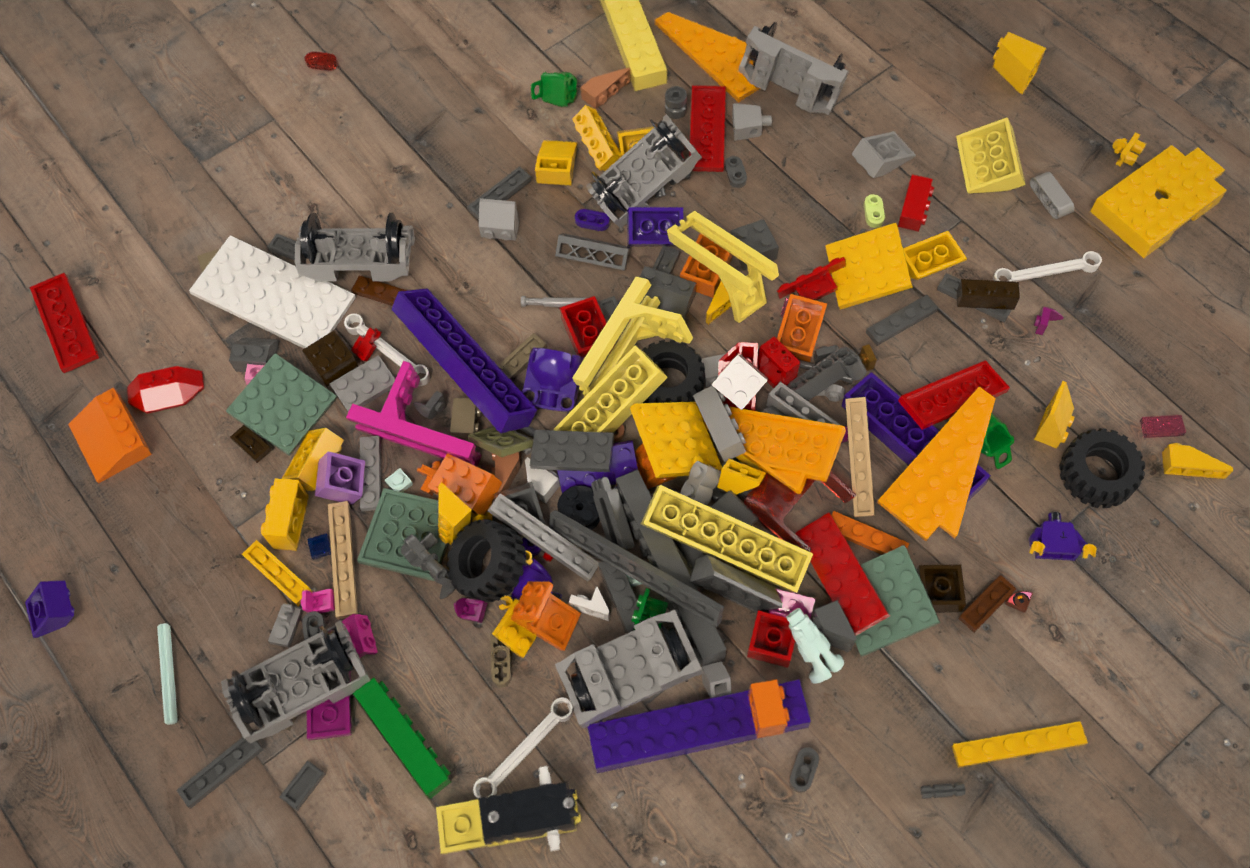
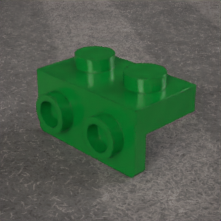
M646 588L644 595H639L636 607H639V611L634 610L631 622L636 625L649 618L666 613L668 603L648 597L650 589Z

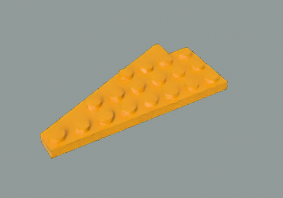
M669 12L655 19V25L720 86H726V91L738 103L760 89L749 83L746 77L738 72L746 50V42Z
M981 387L977 388L877 502L925 541L931 537L938 527L954 539L958 535L996 399Z
M729 407L732 415L729 417L730 419L734 418L739 427L736 432L737 434L741 432L746 441L743 444L746 452L741 455L800 495L807 478L827 481L846 432L844 426Z

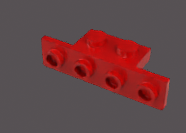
M835 258L824 267L819 266L812 273L801 275L790 284L785 283L781 285L777 290L779 299L796 291L798 296L818 300L838 290L830 274L846 266L845 258Z

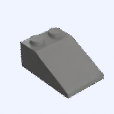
M895 132L862 138L852 153L856 161L873 178L886 175L916 156Z

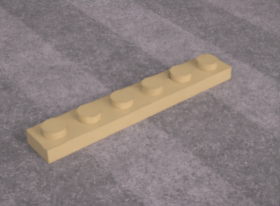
M866 397L845 399L854 517L875 516Z
M348 501L328 504L335 614L337 619H344L352 614H358L350 506Z

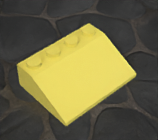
M1008 117L956 136L968 194L1009 191L1026 185L1014 131Z

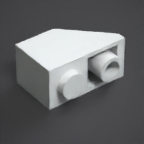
M527 457L525 465L528 483L532 482L537 498L546 504L560 487L559 477L551 470L531 469L530 459Z

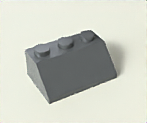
M644 266L640 278L648 279L651 284L646 295L651 299L654 296L658 297L660 305L657 309L681 314L685 320L696 295V282Z

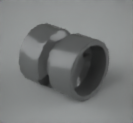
M673 86L665 92V113L669 118L680 119L687 112V92L680 86Z

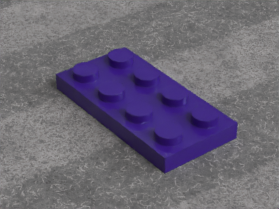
M633 440L613 444L610 472L557 470L562 493L573 486H586L592 489L591 483L603 477L608 478L610 485H615L616 478L638 470Z

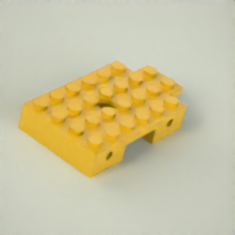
M1171 145L1098 197L1090 212L1141 257L1145 258L1167 242L1174 231L1190 219L1195 221L1220 202L1227 190L1215 179L1221 176L1225 169L1198 147L1185 156ZM1155 192H1160L1165 198L1157 199Z

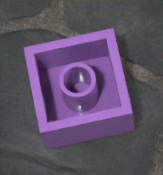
M328 451L318 462L315 496L338 502L348 501L349 504L353 505L362 497L365 461Z

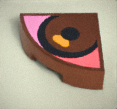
M1029 591L1015 592L1007 599L1005 605L1025 613L1033 593Z

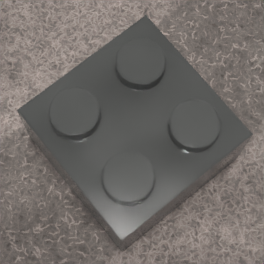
M764 219L730 230L731 235L769 260L777 259L779 246ZM738 259L743 270H747V264Z
M532 482L494 494V499H496L501 493L545 524Z

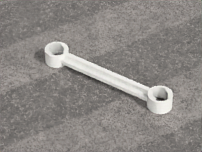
M1088 251L1080 259L1013 272L1006 268H1000L995 272L992 280L1000 281L998 278L1004 276L1008 279L1007 281L1018 282L1080 269L1092 273L1098 269L1102 258L1098 253ZM1087 259H1091L1095 262V264L1090 265L1086 261Z
M350 314L344 320V325L350 334L366 335L369 328L365 326L360 315ZM355 322L360 323V324H359L357 327H355V328H350V327H349V324H350V323H351V324H353V323H355ZM380 337L373 342L380 352L401 367L403 361L412 364L417 374H426L424 378L420 379L418 386H424L430 381V374L426 366L415 365Z
M556 699L551 705V713L488 778H480L475 782L473 792L477 799L481 797L479 793L480 784L484 782L491 783V795H495L497 793L496 787L559 722L568 721L572 717L573 707L568 699ZM558 704H568L569 713L566 716L560 717L557 715Z

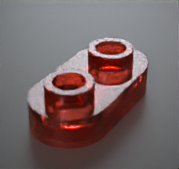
M313 51L307 53L304 57L307 67L311 69L331 71L338 66L336 56L330 53Z

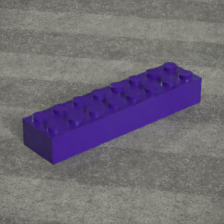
M872 372L844 395L842 407L845 410V399L866 397L869 431L908 466L939 432L933 425L922 430L898 402L900 396ZM978 464L967 502L986 485L991 476Z

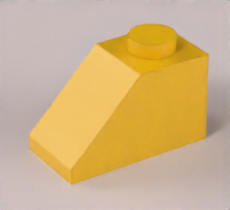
M728 459L722 467L717 488L726 492L732 491L737 495L758 487L766 476V472Z

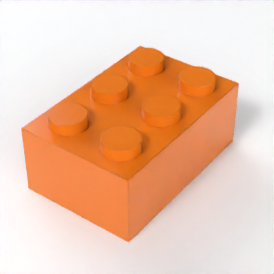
M700 233L696 243L730 265L734 255ZM690 255L680 273V278L696 282L697 293L712 298L721 282L718 274Z
M790 294L777 339L797 359L810 362L827 303Z
M447 453L427 488L438 495L439 484L442 482L472 510L471 512L477 515H485L494 499V494L498 492L502 482L493 474Z

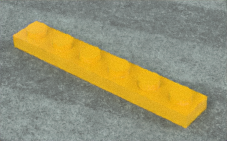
M1081 721L953 744L952 749L957 767L960 768L1086 745L1088 742Z

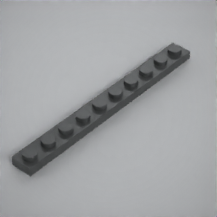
M554 510L550 513L549 528L560 536L717 627L721 623L724 606L559 511Z

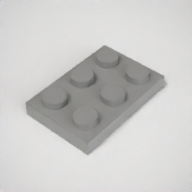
M378 355L331 382L330 386L347 412H349L352 404L363 407L390 391L395 378Z

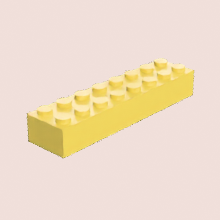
M600 0L625 67L630 68V78L634 90L638 91L666 84L667 69L639 0Z
M662 485L657 486L641 522V525L705 554L716 556L717 559L723 562L730 563L734 567L747 571L790 592L797 593L813 553Z

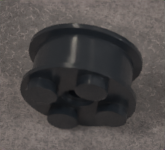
M573 486L561 494L557 504L560 513L590 530H593L600 522L593 498L594 493L591 488Z

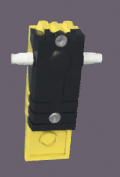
M548 766L539 768L540 786L512 791V793H501V795H490V797L484 796L479 797L478 800L436 807L441 854L485 846L493 847L546 836L551 848L550 851L560 850L559 834L577 831L576 824L581 822L576 799H578L577 791L570 789L568 781L551 784L550 772H548Z

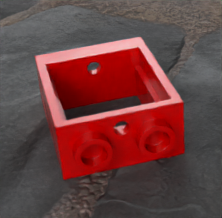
M775 336L760 346L757 369L768 378L767 382L773 388L779 382L787 386L792 380L797 378L800 361Z

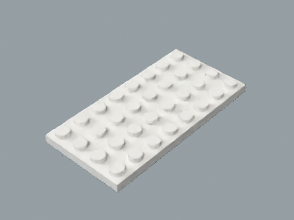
M233 236L228 237L189 290L192 295L302 348L308 347L332 332L356 298L355 294L328 281H316L306 276H299L296 266Z

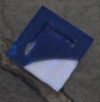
M327 533L307 539L310 555L313 560L331 555V544Z

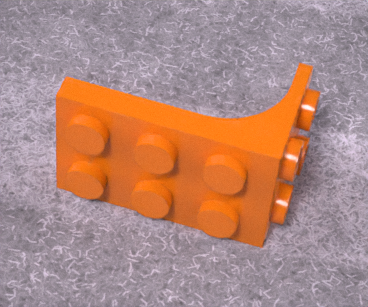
M528 581L522 589L519 602L513 609L511 620L555 648L565 651L581 613L551 594L553 588L551 582Z

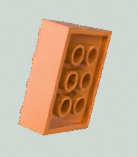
M114 388L96 396L68 424L98 484L152 455L123 398Z

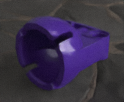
M533 347L530 352L524 387L521 392L525 397L528 392H534L535 397L530 401L534 407L558 412H571L577 406L579 386L575 384L572 377L583 362V357L578 355L571 356L570 353ZM567 398L572 400L570 408H564L563 402Z

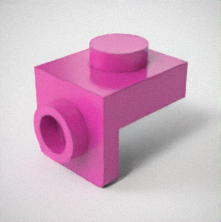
M330 588L317 592L302 591L301 606L303 611L308 613L313 611L324 613L335 610L334 590Z

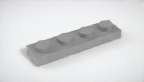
M379 436L361 437L360 460L365 461L360 509L361 511L376 510L381 497V439Z

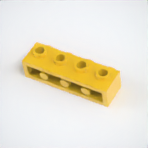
M585 105L572 120L576 125L575 129L582 136L583 143L589 149L588 153L594 158L595 166L600 171H606L622 155L597 110Z

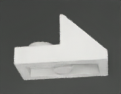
M596 587L591 601L583 595H571L569 606L579 612L609 621L610 612L598 587Z

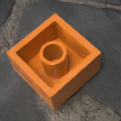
M777 680L750 684L748 698L757 738L783 734L789 721L788 709L783 708L782 700L785 698L783 687L778 686Z

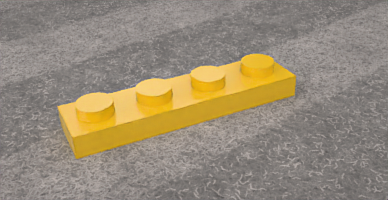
M256 540L242 553L255 568L297 606L301 604L302 591L308 590L313 592L259 541Z

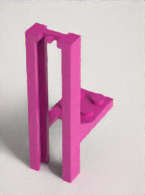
M403 361L381 413L352 404L346 416L348 420L358 423L355 428L359 431L379 436L380 438L442 459L448 453L477 467L482 456L479 452L475 451L476 446L473 443L406 421L405 409L407 405H410L412 393L420 382L419 375L414 367L406 361Z

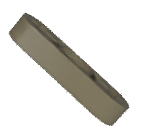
M495 626L490 633L491 678L497 687H506L510 684L512 678L511 650L507 646L505 647L504 644L499 646L498 639L492 635L497 627ZM497 652H506V659L504 661H497L495 659ZM499 667H503V673L507 676L501 682L496 678L500 675Z

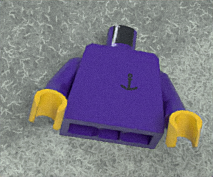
M1059 512L1049 513L1048 521L1042 522L1040 527L1035 528L1028 539L1030 545L1029 553L1033 554L1036 551L1035 559L1075 561L1081 552L1083 553V558H1087L1088 554L1096 557L1097 547L1088 544L1079 532L1074 529V525L1071 522H1061V513Z
M525 550L527 566H523V575L518 579L520 582L514 587L511 597L504 596L500 598L506 602V605H499L500 610L508 609L515 599L520 600L522 589L528 581L551 582L553 584L551 575L538 561L532 558V554L528 550ZM552 588L551 594L561 600L562 594L553 592Z

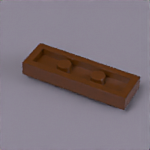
M360 275L351 289L353 294L393 306L398 292L407 291Z
M1000 575L958 619L975 633L1016 591V588Z

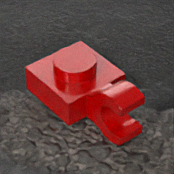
M369 328L365 336L360 335L351 351L361 360L368 361L377 347L373 342L381 336L382 332L377 328L374 330Z

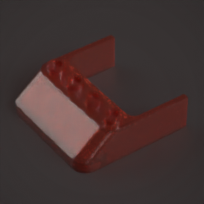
M831 471L827 481H821L844 503L856 497V494ZM766 472V476L761 484L751 489L746 495L745 505L780 539L808 552L812 550L784 524L783 520L816 480L807 478L800 495Z

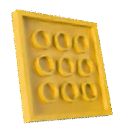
M897 223L825 245L829 262L835 258L840 259L842 257L846 260L845 267L831 273L838 287L835 293L840 310L913 288Z
M696 402L636 403L630 407L656 478L689 476L692 466L697 461L710 465L720 471L722 470L721 463Z

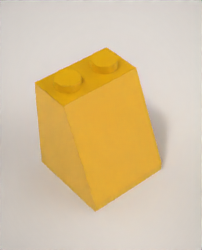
M1008 32L1005 38L1001 37L997 47L999 50L994 54L993 59L995 62L993 68L1020 94H1023L1037 73L1046 48Z

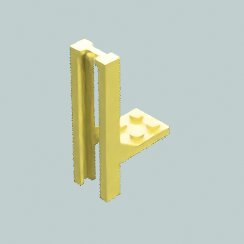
M693 211L686 216V222L680 220L679 227L673 225L667 230L669 241L718 274L729 294L734 320L740 323L767 303L761 274L773 281L779 276L777 264L696 211ZM692 227L746 263L749 274L747 276L743 275L682 232Z
M635 277L572 377L575 384L579 386V390H584L582 393L584 397L634 347L638 340L659 336L663 339H673L679 343L690 344L693 336L682 315L657 309L660 305L658 297L654 296L651 299L646 295L651 287L648 279Z

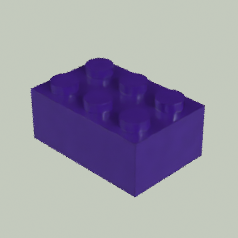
M629 207L627 210V246H676L669 241L667 230L673 225L680 226V220H683V207Z

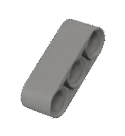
M1050 172L1030 179L1032 190L1054 219H1059L1074 212L1072 200Z

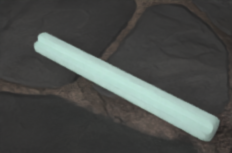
M168 623L158 625L157 630L164 722L167 725L177 723L178 717L171 629Z

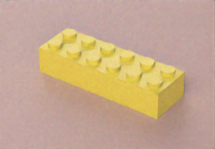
M634 346L554 428V431L614 433L632 414L630 407L636 403H643L668 377L644 351Z

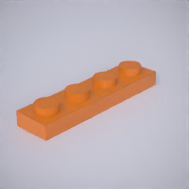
M836 511L832 513L846 540L880 555L903 545L906 548L909 546V543Z

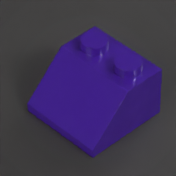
M42 581L25 601L33 638H38L67 626L74 617V607L71 606L69 599L70 591L65 581Z

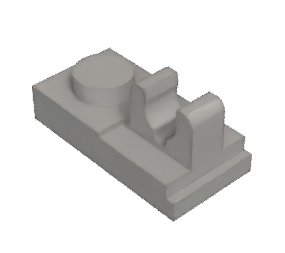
M284 603L280 608L268 642L290 648L303 609Z

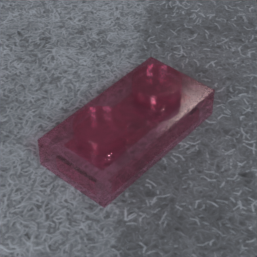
M1182 415L1142 417L1140 420L1144 438L1184 436L1186 433Z

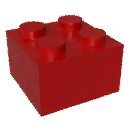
M758 610L747 657L788 668L795 639L789 628L790 623L787 618Z

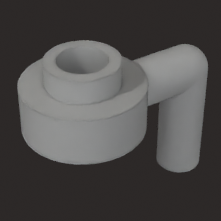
M832 384L816 396H826L830 401L837 402L844 398L845 388Z

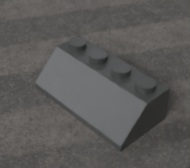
M707 554L696 559L690 580L691 583L756 613L758 610L764 612L782 608L783 603L775 587L767 584L766 580L752 577L749 572L740 571L730 563H723L713 555Z

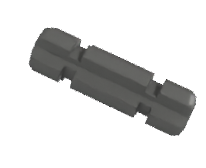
M951 783L936 784L932 787L931 785H923L920 788V792L924 799L931 798L932 796L934 798L952 797L954 794L955 796H963L965 794L964 783H954L953 785Z

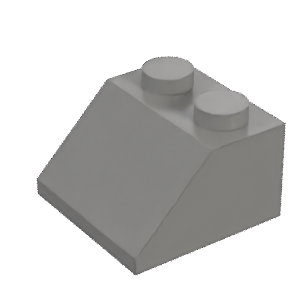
M480 199L479 231L481 237L516 240L519 227L516 202Z

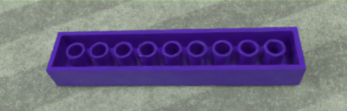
M429 289L398 292L392 306V311L492 423L496 430L501 434L529 427L537 409Z
M800 680L778 684V686L783 687L784 691L783 708H787L789 713V721L784 733L808 728L811 720ZM749 690L590 724L588 732L597 774L759 739L756 736L750 708Z

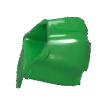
M543 72L541 80L531 84L532 100L542 97V101L545 103L567 107L568 104L574 102L577 96V78L570 72ZM538 85L539 92L537 95H535L534 90L535 87Z
M991 413L981 453L987 457L994 456L995 468L1001 469L1012 461L1010 446L1015 440L1014 436L1010 435L1006 424L1002 423L996 415ZM1003 453H1007L1006 460L999 463L1000 456Z

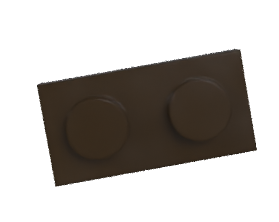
M245 425L230 436L231 440L256 463L271 451V448Z

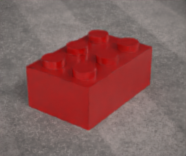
M595 296L560 307L561 319L575 353L583 357V360L607 323Z

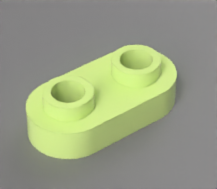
M878 195L867 196L864 202L866 223L873 228L881 227L885 219L883 201Z

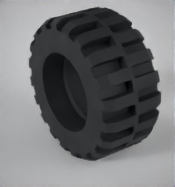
M660 340L658 344L653 342L649 344L648 349L646 347L642 349L660 369L674 368L682 372L686 377L681 384L675 387L659 386L643 403L696 402L693 396L704 389L705 368L704 363L701 362L702 358L700 355L695 354V349L692 347L687 348V344L683 342L679 344L675 340H670V342Z
M1099 428L1098 431L1090 429L1073 439L1064 452L1059 466L1061 470L1060 477L1062 481L1065 480L1063 485L1066 490L1070 489L1072 491L1071 495L1074 498H1080L1081 503L1085 505L1090 503L1095 508H1098L1100 505H1102V508H1110L1112 505L1118 506L1131 497L1144 479L1145 472L1143 470L1146 467L1145 462L1141 461L1143 455L1141 451L1136 450L1137 445L1134 442L1128 441V437L1124 434L1121 436L1114 430L1108 432L1105 428ZM1097 456L1109 461L1115 467L1118 479L1110 481L1095 476L1086 464V457Z
M488 519L476 520L472 524H468L464 527L463 531L461 530L456 535L457 539L453 540L451 544L452 549L448 553L449 562H447V569H449L448 576L451 584L460 594L486 602L501 600L500 598L509 595L513 591L512 588L518 585L520 582L518 579L523 575V565L526 564V558H524V554H526L525 547L522 546L523 541L514 529ZM491 548V559L489 565L486 568V570L482 573L481 567L483 558L487 551Z

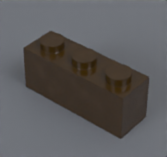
M961 279L957 289V307L1014 310L1020 299L1019 282Z

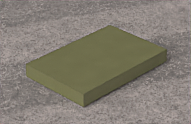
M494 426L468 435V442L500 457L533 447V439L515 431L500 434Z

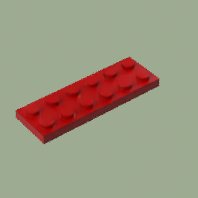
M692 85L690 143L702 156L692 171L723 172L726 86Z
M61 273L31 286V293L61 371L67 373L100 358L67 275Z
M985 360L900 396L898 402L923 430L953 417L978 387H981L994 398L1007 393L1010 387Z
M830 512L795 533L803 549L813 553L810 560L832 602L838 600L855 636L890 616Z

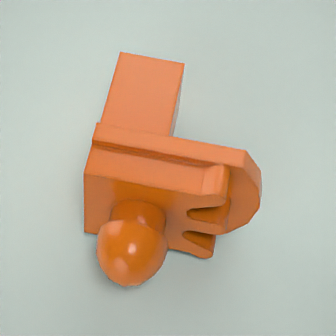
M434 461L431 468L422 464L421 468L416 470L418 473L426 476L421 490L431 496L434 492L427 487L441 465L440 461Z

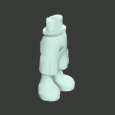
M797 608L786 616L790 623L791 633L798 645L799 653L805 662H811L814 669L809 674V679L812 683H821L832 676L830 672H838L843 667L844 660L839 654L834 655L829 650L830 642L818 630L807 614H803L801 609ZM820 653L825 659V665L819 658Z

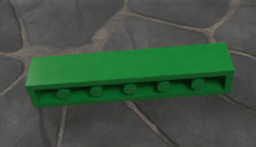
M372 678L371 681L364 684L353 694L421 789L431 799L451 783L448 778L451 773L444 764L439 766L436 762L437 754L431 746L428 749L425 747L423 742L426 739L420 731L414 732L411 728L412 720L406 713L404 715L400 713L398 709L401 705L395 697L390 699L386 694L389 689L384 682L380 681L378 683L375 678Z

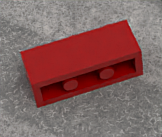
M911 175L898 227L919 232L920 226L925 225L927 215L924 212L929 210L931 203L928 197H932L934 187L931 186L933 179Z

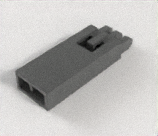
M607 477L593 481L591 483L594 493L593 498L606 539L625 550L635 547L617 488L611 489Z

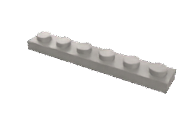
M501 493L488 509V512L586 581H589L593 576L599 562Z

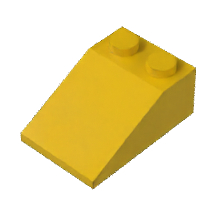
M1062 381L1046 407L1034 440L1056 449L1060 443H1065L1069 432H1066V429L1071 427L1075 418L1072 416L1074 406L1067 382Z

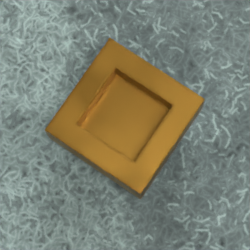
M869 344L862 346L859 357L866 370H872L877 359Z

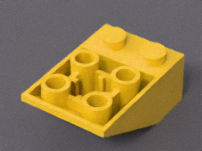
M543 140L535 167L537 183L572 185L577 142Z

